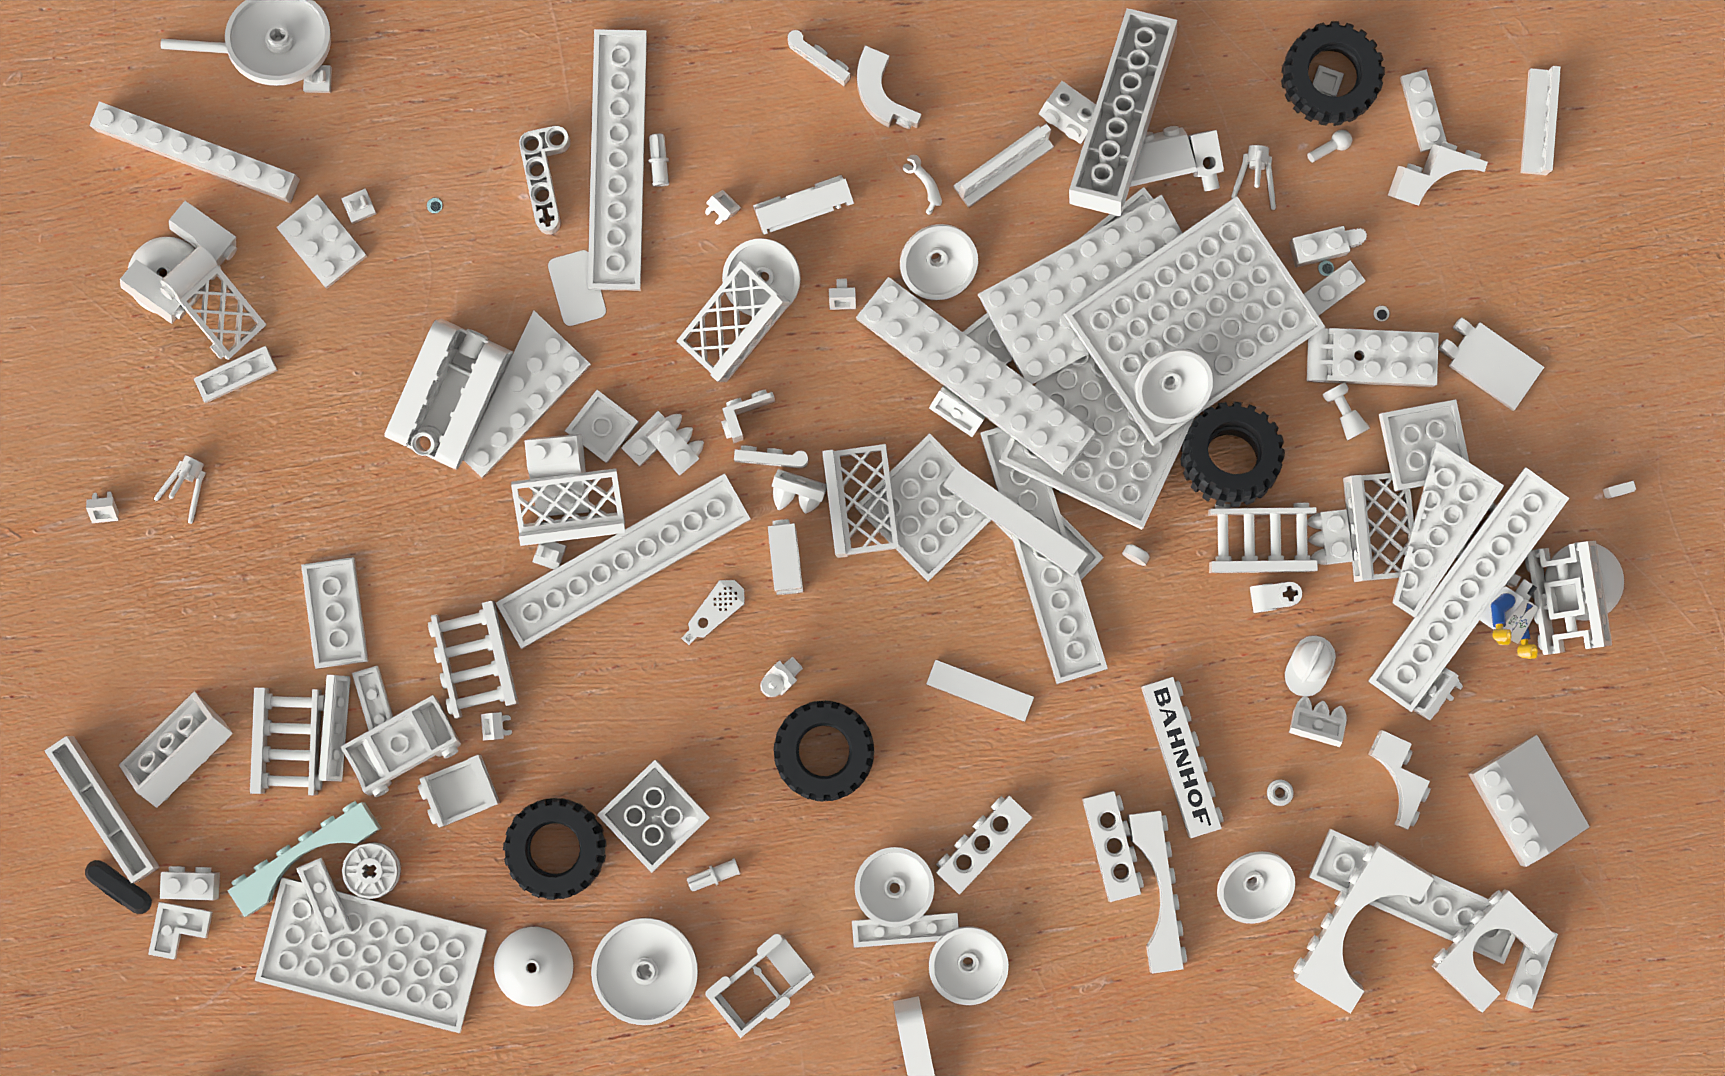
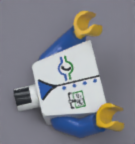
M1523 579L1515 592L1506 586L1503 587L1479 617V620L1494 629L1492 635L1498 644L1509 645L1511 640L1517 644L1521 642L1517 650L1518 655L1522 658L1535 659L1538 655V649L1535 644H1528V640L1531 639L1528 626L1538 610V607L1529 601L1537 587Z

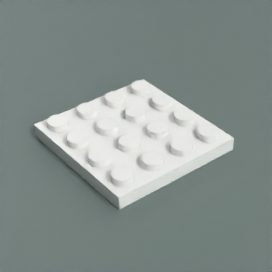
M930 433L890 471L899 548L896 550L927 582L991 521L990 518L943 486L959 463ZM882 479L872 491L880 495L886 487L885 481ZM868 493L859 504L868 510L876 500V497ZM885 493V495L882 497L886 501L887 493ZM879 501L871 513L883 521L889 513V508ZM855 506V508H856L862 515L865 514V512H864L863 510H861L859 507ZM869 515L866 518L875 529L880 525ZM889 518L888 521H887L885 524H887V525L891 528L890 518ZM883 526L879 533L889 543H893L892 533Z

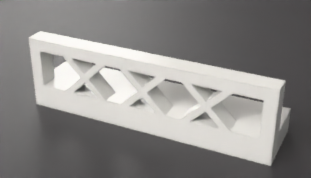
M1552 66L1549 70L1532 68L1528 70L1520 173L1547 175L1553 170L1560 66Z

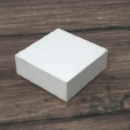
M1319 65L1312 84L1321 93L1336 97L1344 74Z
M1634 481L1605 488L1603 492L1605 498L1609 499L1634 492L1636 487Z

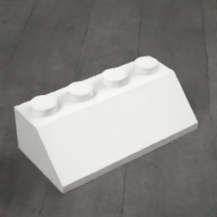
M1170 126L1165 128L1163 132L1155 134L1147 132L1130 187L1197 172L1189 139L1182 127Z
M194 691L119 764V767L135 791L157 808L201 764L206 762L209 756L223 745L233 733L224 720Z

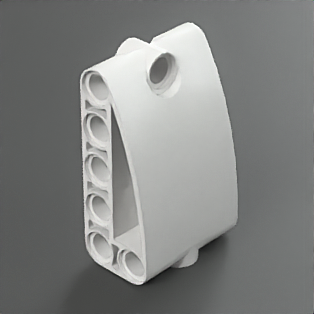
M442 318L435 320L427 334L388 424L385 437L412 449L418 455L430 457L457 470L509 364L513 351L489 341L488 337L474 330H465ZM422 436L428 437L431 441V447L428 450L424 449L420 444Z

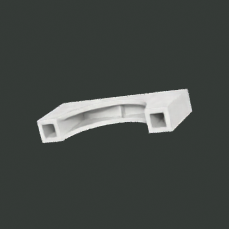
M1376 842L1374 846L1370 845L1366 849L1362 857L1365 860L1360 869H1354L1348 880L1351 884L1346 892L1342 890L1334 903L1337 905L1332 914L1327 913L1321 923L1322 931L1318 936L1314 935L1307 945L1309 952L1304 959L1300 957L1293 968L1295 981L1350 1014L1364 993L1362 985L1351 977L1343 961V941L1352 919L1363 907L1381 897L1404 895L1421 901L1434 880L1431 873L1379 842Z

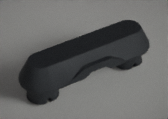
M94 860L86 866V878L116 902L136 914L146 913L152 905L150 895L136 884H131L127 878L105 862Z

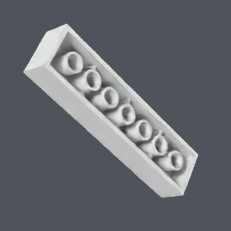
M1126 9L1069 189L1070 204L1121 216L1177 37V20Z

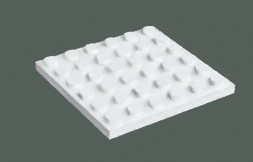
M1089 353L1043 378L1035 385L1037 389L1096 432V435L1064 475L1060 474L1012 436L999 462L1142 530L1194 418L1155 445H1152Z

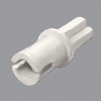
M652 134L649 137L651 153L649 163L652 165V185L654 187L668 186L667 162H669V158H666L664 134Z
M734 858L715 867L710 865V869L689 876L687 882L691 891H696L714 883L717 886L719 885L718 882L740 875V871Z

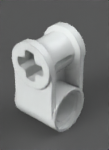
M1294 582L1271 583L1250 587L1254 613L1290 607L1297 604L1302 598L1301 587ZM1287 587H1290L1291 591H1296V596L1292 597V601H1289L1288 597H1283Z

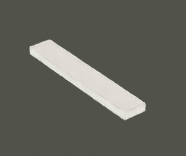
M957 464L943 484L949 491L1071 576L1075 574L1088 555L960 464Z

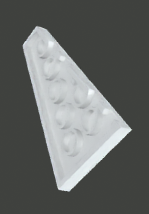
M1436 442L1392 602L1414 618H1416L1504 487V485L1439 442Z

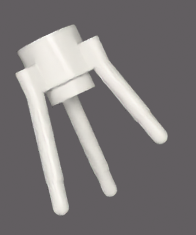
M1262 145L1249 146L1248 154H1243L1242 166L1231 198L1233 199L1237 196L1248 164H1250V169L1255 170L1256 188L1260 187L1261 170H1264L1266 167L1270 206L1272 210H1275V193L1271 167L1272 157L1269 156V148Z
M185 455L183 461H179L174 472L155 495L154 500L158 501L177 476L179 478L169 494L170 499L174 498L184 479L193 482L194 478H196L188 523L192 524L202 480L206 473L201 471L204 466L203 463Z

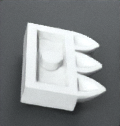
M673 414L657 424L646 434V437L680 476L699 460L698 456L703 449L704 442L698 440L687 444L692 436L693 428L685 427L676 431L681 423L682 415Z
M1347 509L1320 512L1311 516L1307 520V525L1315 529H1321V531L1313 534L1308 539V542L1324 549L1316 551L1310 559L1317 560V564L1321 565L1353 562Z
M1307 696L1302 697L1294 708L1289 733L1340 747L1343 742L1347 721L1346 712L1342 706H1338L1330 716L1325 701L1319 702L1314 710H1312L1309 698Z

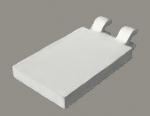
M1461 317L1455 323L1453 329L1464 335V339L1458 347L1446 339L1439 346L1438 350L1453 359L1449 367L1514 411L1544 367L1479 322L1474 328Z

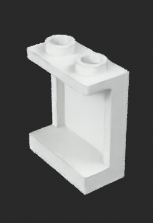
M476 755L446 769L419 778L421 782L418 785L420 795L423 800H428L431 809L427 810L432 824L437 823L439 828L500 804L482 755Z

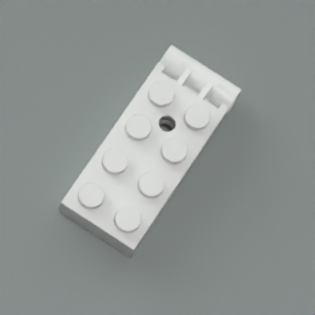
M1323 328L1308 339L1307 381L1434 387L1437 385L1439 333ZM1355 352H1359L1362 355L1361 361L1355 359Z

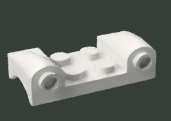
M432 695L340 748L351 764L363 792L368 796L374 795L379 797L389 791L388 786L392 784V779L435 755L438 757L443 756L444 758L455 755L461 743L438 699Z

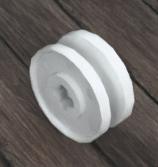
M376 842L362 844L351 850L345 858L342 868L343 880L348 889L358 897L366 899L378 898L392 891L398 883L401 873L400 861L395 852L385 844ZM367 865L369 867L375 865L377 869L374 872L377 875L368 876L366 873L369 870L366 868Z

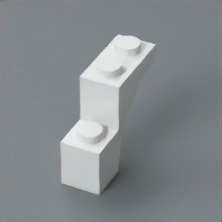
M1444 141L1441 146L1432 144L1424 170L1419 166L1409 163L1407 168L1398 166L1388 196L1419 206L1427 190L1443 176L1459 170H1479L1485 172L1488 162L1480 159L1481 154L1467 149L1465 154L1457 152L1458 146Z
M1379 730L1368 755L1381 762L1393 777L1399 796L1398 815L1394 825L1408 829L1410 825L1414 826L1418 820L1420 812L1417 809L1420 802H1425L1431 788L1428 787L1430 781L1401 768L1402 764L1407 765L1413 751L1410 750L1412 744L1383 730Z

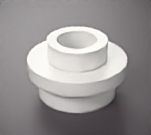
M1275 780L1267 788V797L1276 806L1287 805L1293 798V788L1285 780ZM1277 788L1284 790L1283 797H1276L1275 790Z

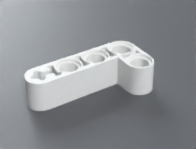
M560 126L528 131L519 140L535 222L539 230L545 234H554L561 226L547 156L565 152L570 146L569 135ZM562 134L564 142L561 145H553L551 139L554 135ZM531 139L539 141V146L534 151H529L525 147L526 143ZM533 166H544V172L540 176L531 175ZM540 190L549 191V198L544 202L536 200V195ZM542 209H547L551 219H555L551 221V226L549 227L542 223L546 219Z
M919 996L893 1001L907 1075L935 1076Z

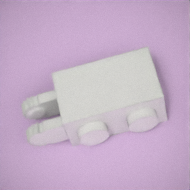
M1344 226L1292 238L1289 245L1295 268L1346 256L1350 252V248L1362 245L1366 241V231L1361 228L1345 231Z

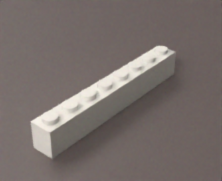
M102 102L98 103L90 126L97 132L291 203L300 180L291 172Z

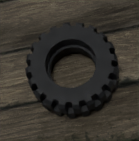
M1331 21L1329 25H1325L1323 22L1316 24L1313 29L1308 28L1294 41L1285 56L1281 73H1283L1281 80L1282 88L1286 89L1285 97L1288 102L1292 101L1295 105L1293 109L1297 113L1301 111L1305 114L1306 117L1304 119L1310 122L1314 119L1319 121V125L1327 126L1328 123H1333L1334 126L1342 125L1345 121L1351 122L1368 110L1382 89V78L1385 75V67L1381 65V62L1384 60L1382 53H1377L1375 49L1377 44L1374 39L1369 41L1365 37L1367 33L1361 29L1358 32L1353 29L1354 25L1346 23L1343 26L1339 25V21ZM1325 51L1338 52L1352 62L1356 70L1357 79L1350 92L1343 96L1333 97L1321 93L1314 87L1309 78L1308 70L1312 59L1319 53Z
M1235 401L1232 406H1228L1226 402L1218 403L1216 409L1210 406L1204 410L1203 415H1198L1194 419L1191 427L1188 429L1181 448V466L1185 467L1183 474L1186 481H1192L1191 488L1196 493L1199 490L1203 492L1202 498L1208 502L1212 498L1217 500L1216 505L1224 506L1225 502H1229L1231 507H1239L1241 502H1244L1246 505L1254 503L1256 498L1261 499L1268 489L1272 488L1281 471L1285 450L1282 448L1284 444L1282 435H1277L1279 428L1275 422L1269 423L1267 421L1269 418L1268 414L1264 411L1261 414L1255 412L1256 407L1250 404L1248 408L1241 407L1242 402ZM1223 435L1240 437L1253 448L1257 459L1256 464L1252 470L1246 473H1227L1219 469L1211 460L1208 452L1209 444L1213 439Z
M826 700L810 702L798 707L788 715L778 729L773 750L774 761L779 775L788 787L804 798L822 802L838 800L853 793L869 775L874 760L873 737L866 722L848 706ZM815 727H833L839 730L848 742V760L845 766L833 775L819 776L813 774L801 762L799 755L801 740L808 731Z
M549 798L537 801L523 808L513 818L510 827L507 828L506 840L503 842L505 865L508 866L510 876L518 882L519 887L524 891L527 890L535 897L547 898V900L571 897L589 887L601 872L606 858L605 847H607L606 839L603 835L604 830L596 820V816L580 803L565 798ZM553 823L569 827L576 834L580 844V853L576 863L569 870L558 874L548 873L540 869L533 861L530 852L531 841L535 833L543 826Z

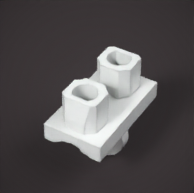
M791 657L784 664L778 661L762 679L760 684L761 691L768 697H776L780 694L782 696L797 681L795 676L803 669L794 657Z

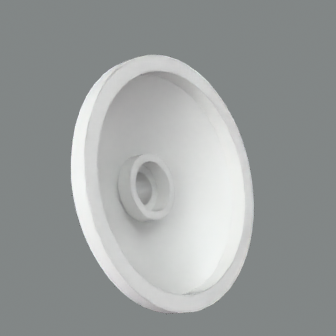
M947 224L931 225L916 232L905 244L900 257V271L906 285L918 296L930 300H944L961 293L973 280L978 266V254L971 238L961 229ZM934 253H939L937 259H931Z
M175 237L155 238L137 249L129 262L128 269L135 260H138L157 275H159L162 269H166L168 274L191 254L195 248ZM134 298L142 307H144L150 312L156 313L150 308H148L146 305L141 303L139 300ZM193 298L189 305L193 306L197 300Z
M760 238L746 241L731 252L723 268V282L740 261H744L760 277L763 272L768 273L769 280L767 283L780 295L785 296L792 304L800 288L801 276L795 257L784 245L774 240ZM743 270L737 277L738 288L750 287L749 275ZM764 289L755 290L756 305L765 304L771 297ZM750 290L738 291L739 306L751 305ZM725 292L733 304V292ZM751 309L740 310L741 312L752 316Z
M1187 349L1167 350L1153 357L1141 370L1136 382V399L1142 411L1152 420L1166 424L1179 423L1193 417L1205 406L1212 392L1213 376L1209 365L1199 354ZM1169 376H1172L1169 381H1165Z
M1597 544L1608 614L1617 605L1622 596L1624 574L1617 558L1608 549ZM1569 545L1560 549L1551 560L1570 558ZM1581 562L1567 564L1569 579L1583 577ZM1557 566L1547 567L1545 583L1559 581ZM1575 584L1555 587L1560 613L1579 610ZM1589 614L1575 616L1576 620H1590Z
M898 847L885 848L870 855L859 868L855 879V895L861 910L872 921L886 927H903L917 921L928 910L934 895V879L926 862L916 853ZM891 884H899V892L892 893L890 891Z
M1260 851L1243 855L1233 861L1221 875L1217 887L1219 903L1224 912L1238 922L1252 924L1267 921L1283 911L1290 902L1295 890L1294 873L1289 864L1282 857L1274 853Z
M966 926L947 932L936 942L929 958V974L934 987L943 997L961 1005H976L991 999L1001 990L1008 975V957L1002 943L992 933L978 927ZM966 957H970L973 959V962L966 965L963 963V960Z
M526 927L510 934L499 946L494 960L495 978L500 989L512 1001L525 1006H542L556 1000L567 989L573 975V957L567 943L558 934L543 927ZM529 963L536 964L537 970L531 973L528 971L527 966Z

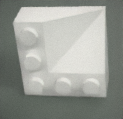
M654 760L597 814L651 873L710 818L658 760Z

